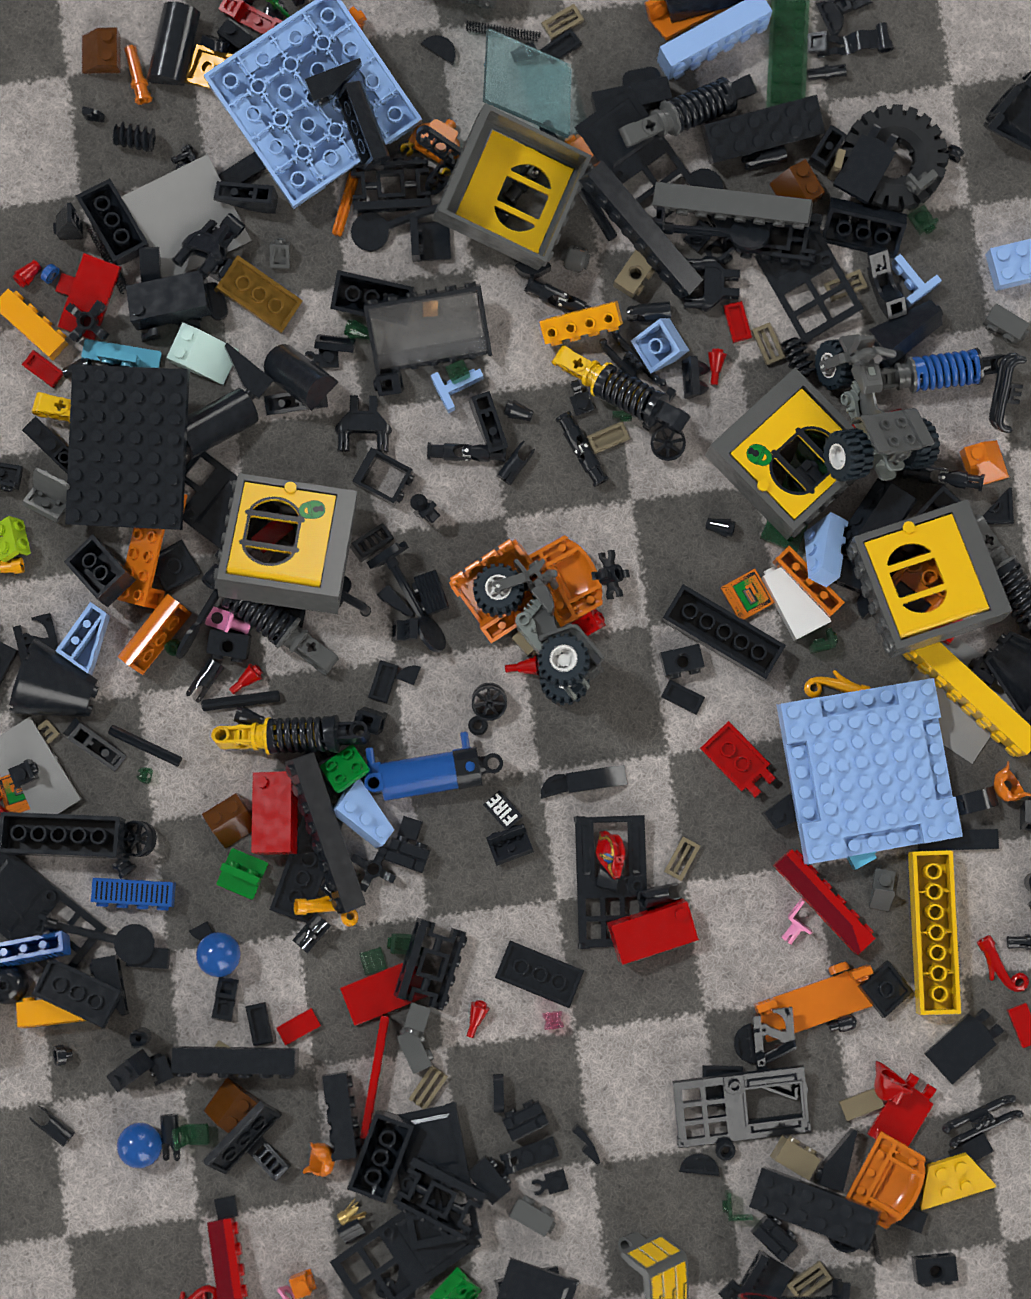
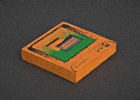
M756 569L720 588L735 615L743 620L775 603Z
M10 774L0 777V794L3 797L5 809L8 812L20 813L30 810L21 786L15 788Z

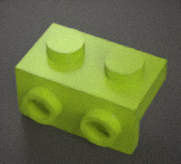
M8 516L0 521V561L3 562L9 561L18 554L27 556L31 554L25 524L22 519Z

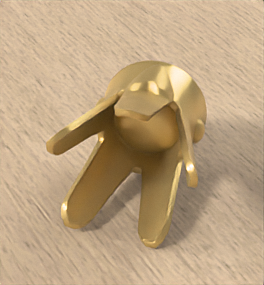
M354 1199L344 1211H340L337 1214L339 1222L336 1224L341 1223L345 1225L356 1218L360 1220L365 1218L367 1213L362 1212L354 1215L358 1211V1207L355 1206L359 1203L357 1202L351 1206L355 1201Z

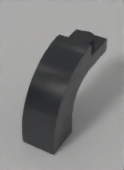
M884 247L868 252V276L877 303L888 320L906 315L905 296L898 290L894 282L888 249Z

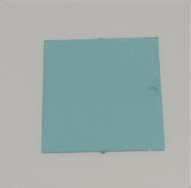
M488 28L486 31L483 102L568 138L570 136L571 65Z

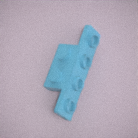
M90 339L84 340L82 357L84 359L89 358L90 360L100 361L108 365L118 364L122 367L159 368L162 356L161 351Z

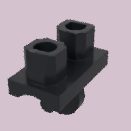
M415 494L411 497L410 505L415 510L413 513L417 517L434 523L441 516L434 509L437 504L427 499L423 494Z
M315 913L292 941L308 953L331 925L319 914Z

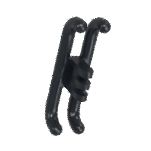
M619 330L612 331L611 335L616 343L626 352L623 360L611 349L605 338L600 339L599 343L602 350L624 373H629L630 376H634L639 380L636 374L642 370L657 386L664 387L666 385L665 379H661L655 372H649L641 357L621 337Z
M1009 353L1001 359L989 412L990 424L1003 433L1012 432V427L1004 423L1007 403L1020 404V400L1014 399V396L1020 397L1022 392L1015 391V388L1023 389V384L1011 383L1016 365L1027 362V358L1020 356L1018 353Z
M1006 1095L945 1123L942 1126V1131L946 1134L951 1129L970 1121L973 1129L952 1138L949 1141V1146L955 1149L966 1140L1012 1119L1022 1118L1024 1113L1021 1110H1013L996 1118L989 1113L1005 1104L1015 1103L1017 1100L1016 1096Z

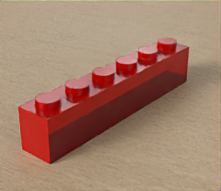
M793 849L788 850L772 866L854 954L859 955L875 940V937L872 935L874 931L867 924L862 925L858 920L860 916L853 909L848 910L844 905L846 901L839 894L835 896L831 891L832 886L825 879L821 880L817 876L819 872L811 864L809 866L804 864L803 855L797 849L795 851Z
M234 1217L207 1222L217 1299H246L248 1297L247 1284L243 1283L245 1266L244 1263L240 1262L242 1245L241 1242L237 1241V1234H239L238 1221L234 1222Z

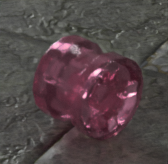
M562 1011L542 1013V1017L545 1019L544 1030L564 1027V1023L561 1021Z

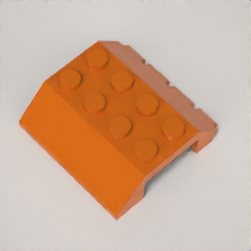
M508 539L498 546V551L493 549L482 556L483 561L476 560L465 568L466 572L460 571L450 577L451 582L449 584L457 597L460 596L491 644L516 628V616L524 612L523 608H527L530 600H534L529 591L524 592V598H522L521 606L518 605V610L516 612L512 611L510 616L504 614L503 618H498V615L491 617L489 613H483L475 601L473 593L474 580L477 579L479 572H483L484 567L489 569L491 564H495V567H497L499 563H502L504 567L509 565L513 571H517L514 567V560L518 559L525 569L529 570L533 560L516 539L513 541ZM547 583L546 586L549 587L550 592H551V595H552L553 600H554V603H555V602L557 601V599H556L554 593L552 592L550 586H549L548 583Z

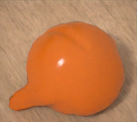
M1008 761L1007 766L995 775L994 789L996 794L1007 802H1015L1026 796L1031 797L1030 793L1024 792L1015 775L1009 770ZM1005 781L1011 782L1012 788L1010 791L1005 785Z
M311 1142L309 1166L303 1170V1174L313 1173L321 1177L328 1176L335 1165V1161H332L331 1157L334 1151L328 1144H314Z

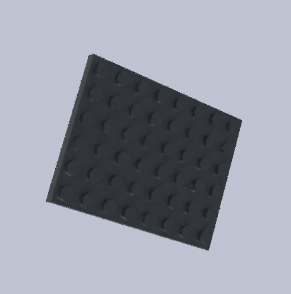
M72 365L67 483L70 485V488L67 490L65 524L183 530L189 369Z

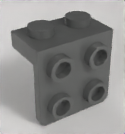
M36 468L33 472V488L24 498L23 506L58 523L66 512V495L70 485L64 479H59L46 470Z

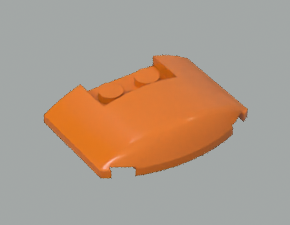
M565 535L529 555L533 562L536 560L540 561L541 559L546 561V567L542 574L548 569H554L558 572L555 578L559 586L557 589L551 588L557 599L554 603V616L560 627L603 605L602 585L599 580H592L591 572H598L594 563L581 546L569 540V537Z
M881 1131L846 1197L882 1210L878 1225L885 1229L890 1228V1225L900 1221L909 1212L920 1194L925 1178V1156Z

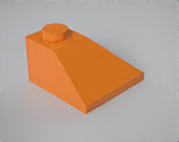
M997 440L970 445L960 451L965 470L969 474L979 476L985 474L983 485L1009 478Z

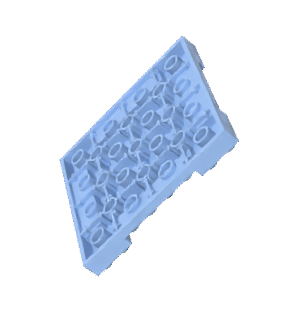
M342 0L312 1L203 74L205 81L226 112L229 113L293 209L360 163L336 96L327 105L314 106L305 85L306 78L360 58L361 68L347 83L353 81L363 82L385 144L393 143L422 123V118Z
M934 678L776 705L804 864L825 862L865 853L963 837L956 797H953L939 724L941 714Z

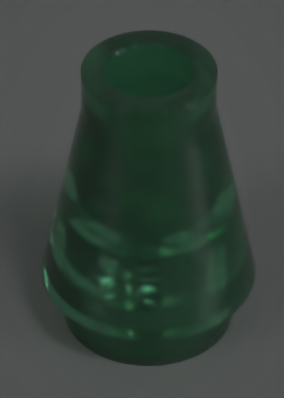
M354 319L352 321L347 320L343 335L348 336V338L370 340L367 326Z

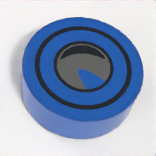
M54 264L47 265L41 273V279L47 284L52 283L58 276L60 269Z

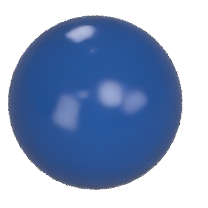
M222 932L212 933L204 937L196 950L198 966L204 973L212 977L229 975L237 968L241 958V950L237 941L232 936Z
M134 1123L127 1126L120 1133L117 1140V1153L124 1164L132 1168L150 1166L158 1159L162 1150V1139L159 1132L147 1123Z

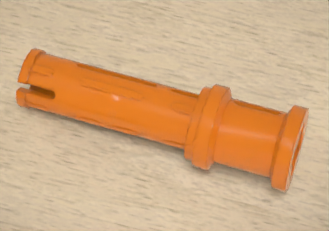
M128 45L124 48L132 76L131 88L135 92V103L138 105L150 103L152 96L148 92V81L142 73L137 48L135 45Z

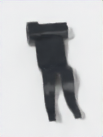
M882 22L878 23L876 29L858 30L842 37L829 35L828 42H835L845 45V47H833L828 49V52L817 54L819 59L832 54L848 55L862 49L877 48L879 53L891 52L894 47L889 37L887 23Z

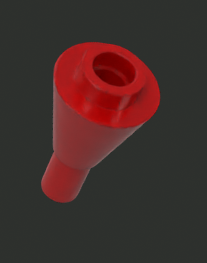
M713 348L712 352H708L710 371L712 372L710 385H718L719 373L727 356L726 353H723V349Z
M534 656L517 664L505 665V672L539 675L538 658Z
M249 664L238 681L229 688L231 693L235 694L243 687L263 679L261 676L263 672L256 664L254 666Z
M481 1000L471 1002L470 1026L466 1036L474 1038L477 1027L490 1010L486 1002Z

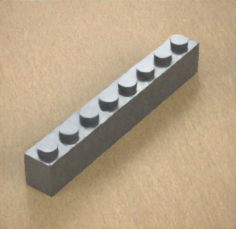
M656 182L652 205L655 209L657 207H665V213L675 211L676 214L682 216L692 213L700 218H707V215L715 216L714 218L718 220L734 218V221L742 223L746 220H752L754 224L765 225V222L773 223V226L784 227L786 224L792 225V228L804 229V227H809L813 202L811 199Z

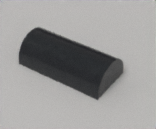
M175 1L163 4L147 74V80L150 83L184 86L201 14L196 8Z
M353 81L344 84L336 98L363 170H368L388 161L390 155L363 82Z
M110 178L75 195L114 264H126L139 257L140 247H149L146 238Z
M337 270L330 309L365 316L364 304L367 303V300L378 298L379 301L387 300L386 297L391 295H398V298L405 297L406 293L414 292L415 287ZM413 304L370 311L371 318L407 326Z
M288 344L274 347L265 358L264 372L274 380V383L311 411L338 384V381Z
M237 388L188 415L186 452L191 459L258 422V413L249 395L243 389Z
M377 1110L375 1112L347 1190L386 1203L414 1128V1124L411 1121L388 1111Z

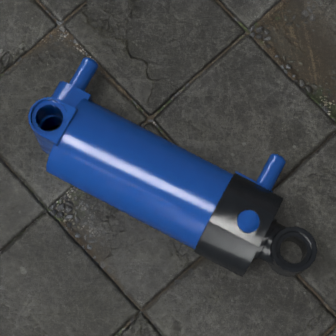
M468 732L460 733L461 749L385 763H375L374 751L370 747L365 749L367 766L370 771L365 775L364 784L367 790L373 793L382 792L384 801L455 789L483 786L481 776L484 774H497L502 770L503 760L496 753L482 757L478 756L477 747H470ZM495 758L499 761L497 769H490L488 767L490 759ZM378 778L379 786L372 789L370 787L371 780Z

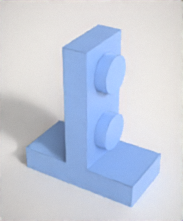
M901 254L895 257L891 263L894 273L898 276L901 275L905 280L904 284L907 289L914 291L905 299L907 308L932 291L942 281L936 275L924 283Z
M471 369L464 373L465 376L459 379L457 377L447 381L445 386L438 372L431 375V380L448 413L455 411L450 395L483 380V374L480 369L476 371Z

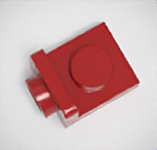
M597 609L586 613L571 623L579 626L587 637L606 626L603 614L597 611Z

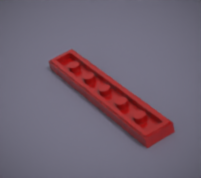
M381 1015L360 1135L362 1139H366L372 1123L390 1018L388 1015Z

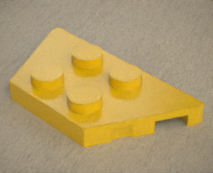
M966 1152L927 1164L920 1208L925 1210L995 1188L996 1185Z

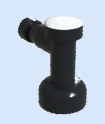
M191 144L183 146L181 148L182 153L171 157L174 165L189 159L190 163L197 160L192 151L193 147Z

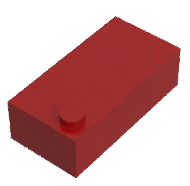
M286 771L253 772L251 853L257 855L297 854L298 798L292 791L293 784Z
M684 899L607 923L617 959L622 965L699 940L688 902Z

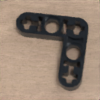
M422 125L416 131V141L442 159L425 181L426 191H430L431 195H436L447 185L458 158L454 160L453 156L460 155L462 148L430 126ZM428 133V137H427V136H425L424 138L421 137L422 134L424 135V134ZM437 143H444L446 148L438 150L435 145ZM446 167L451 172L444 175L440 172V169ZM438 177L439 180L437 182V186L434 185L433 187H431L430 184H434L437 181Z

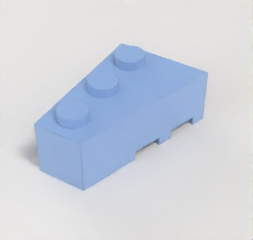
M832 512L804 532L808 578L824 587L829 586L840 578L843 560L841 546L846 541L843 533L844 527H848L847 520Z
M90 602L58 646L56 652L86 673L93 675L110 615Z
M361 779L347 787L333 806L336 817L375 848L383 846L394 831Z

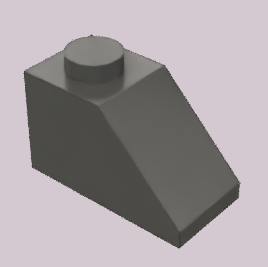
M411 1003L404 1024V1028H407V1033L416 1036L419 1033H424L431 1012L430 1008Z

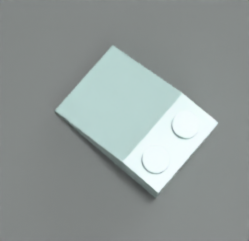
M182 322L167 355V359L171 364L183 369H189L190 372L221 385H224L232 368V363L224 348L225 342Z

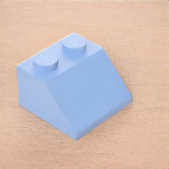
M660 318L631 340L650 373H654L674 363L690 351L670 318Z

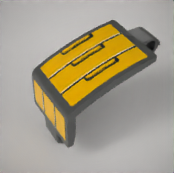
M632 1232L619 1239L618 1246L621 1251V1257L632 1268L643 1275L645 1299H689L688 1262L686 1253L660 1233L646 1239L640 1233Z

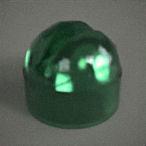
M171 639L164 645V649L169 655L176 656L181 642L178 639Z
M140 768L137 771L140 772L139 776L136 775L137 779L142 783L149 784L153 774L152 768Z

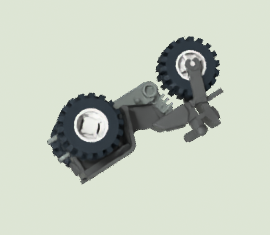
M856 334L841 336L839 339L824 341L816 351V375L819 382H822V386L827 387L829 390L852 388L851 391H846L841 395V403L845 405L846 412L851 417V425L854 424L856 428L830 433L828 435L829 438L825 440L826 444L823 448V458L825 459L824 463L827 466V471L837 481L864 478L870 473L872 467H874L881 480L894 479L896 477L895 471L902 469L914 470L932 466L934 461L938 459L937 454L940 452L939 435L936 433L935 426H932V423L927 421V419L922 418L916 408L884 412L878 408L875 393L882 391L883 381L879 365L875 363L873 358L877 355L894 358L897 353L892 349L873 347L876 340L874 335L860 336Z
M518 559L514 560V567L517 571H513L509 565L504 567L502 563H499L497 567H495V564H491L489 569L484 567L483 572L477 574L473 587L475 601L479 609L481 608L485 614L489 613L491 617L498 615V618H503L504 614L510 616L512 611L516 612L518 610V605L521 606L524 592L529 591L534 600H530L527 608H523L524 612L516 616L515 622L518 631L538 654L541 689L546 697L552 699V702L555 704L559 702L560 705H564V703L572 705L574 701H580V698L584 697L586 691L590 688V680L604 672V668L601 666L604 656L579 626L572 624L560 629L556 627L553 617L555 611L554 600L549 587L546 585L549 583L552 589L558 588L559 585L555 578L558 572L554 569H548L545 573L541 574L546 567L544 559L534 561L530 564L529 570H526Z

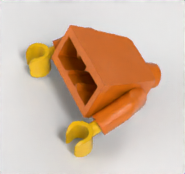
M434 119L431 123L418 125L408 138L409 142L403 143L400 150L403 152L408 147L409 151L406 153V156L409 157L413 154L414 148L439 163L442 159L416 141V131L420 126L428 125L460 147V141L457 139L458 131L455 130L456 123L451 119H448L445 123ZM426 133V134H424V135L422 134L421 137H422V138H424L425 136L428 137V133ZM437 143L435 147L438 150H444L446 145L444 143ZM460 155L453 156V159L456 160ZM448 168L442 170V174L446 171L451 172Z

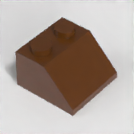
M117 27L96 28L82 35V74L121 73V35Z
M806 159L788 168L769 183L776 196L811 199L813 203L821 200L825 193Z
M238 793L233 794L202 814L211 831L225 849L252 832V814Z
M226 1078L203 1111L216 1125L230 1133L260 1100L230 1078Z

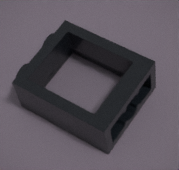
M371 447L352 482L355 486L395 506L397 502L401 503L405 496L403 491L406 485L410 486L415 476L412 475L414 473L412 468ZM376 459L405 473L392 498L363 483Z

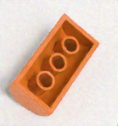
M167 594L120 652L118 658L143 675L192 613Z

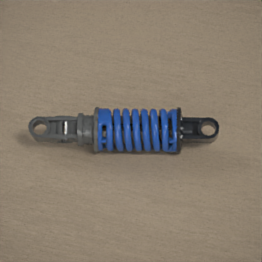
M976 347L967 352L962 350L952 353L932 354L930 356L924 355L922 357L909 356L905 364L895 363L894 367L880 368L883 381L882 389L896 387L899 391L903 390V388H909L913 394L918 392L919 389L922 391H926L928 388L934 390L936 387L937 389H941L943 386L949 388L950 385L956 387L958 384L959 386H964L965 384L981 385L984 375L998 373V360L1005 355L993 354L982 356L980 349Z

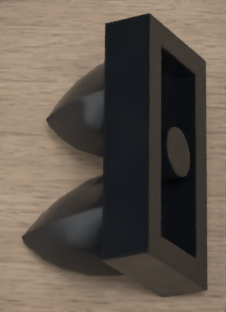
M689 356L682 360L684 399H692L704 394L709 389L705 382L699 380V376L707 374L710 371V367L698 360V356Z

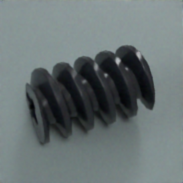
M122 122L120 127L118 124L114 126L113 144L115 146L120 144L122 147H126L128 145L130 149L135 147L136 150L143 148L144 152L153 151L156 141L155 128H152L151 132L148 133L146 126L143 131L140 130V125H137L135 130H133L132 123L129 124L128 128H125V122Z
M794 337L785 340L780 346L785 347L783 354H789L785 358L786 361L790 362L788 367L790 369L796 368L805 378L810 376L816 370V367H809L813 360H807L811 354L804 353L808 346H801L805 339Z

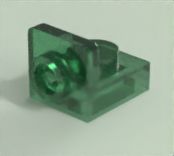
M925 204L907 215L919 235L924 232L926 235L936 229V224L939 222L937 217L935 219L932 217Z
M463 359L445 367L446 374L454 385L470 378V373Z
M828 628L825 630L827 641L824 638L813 640V644L809 646L810 654L834 649L838 643L836 632H833L832 628Z
M392 933V937H388L387 949H391L390 954H406L412 934Z

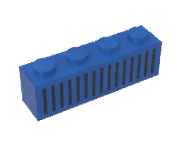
M92 878L91 902H96V906L108 907L109 903H115L117 908H128L129 904L137 905L136 909H149V906H157L156 910L168 911L169 907H174L176 882Z
M63 931L0 943V967L21 965L71 955L70 936Z

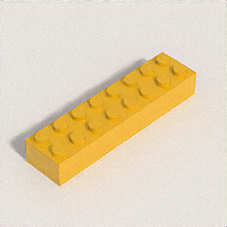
M927 630V631H924V632H921V633H918V634H915V635H913V636H916V635H919V634L928 632V630ZM941 642L902 654L908 661L912 660L918 665L916 668L922 674H928L931 678H934L935 686L938 688L942 687L947 692L946 696L951 701H957L962 706L961 710L968 716L972 715L980 728H986L991 733L990 736L997 743L1001 742L1006 747L1005 750L1013 757L1028 755L1031 751V725Z
M953 850L908 852L916 1014H961Z

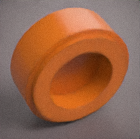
M845 961L829 967L828 970L830 975H834L850 968Z

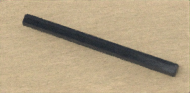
M548 121L539 126L541 131L559 139ZM582 187L580 192L578 191L607 240H614L617 237L616 231L601 207L597 205L595 199Z

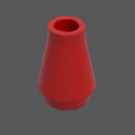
M33 260L16 270L12 277L20 287L24 288L30 285L42 267L37 261Z

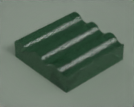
M381 947L359 953L365 975L387 969Z

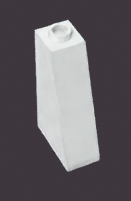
M772 567L764 571L765 575L761 579L775 602L774 604L793 641L831 622V619L781 567L778 569Z

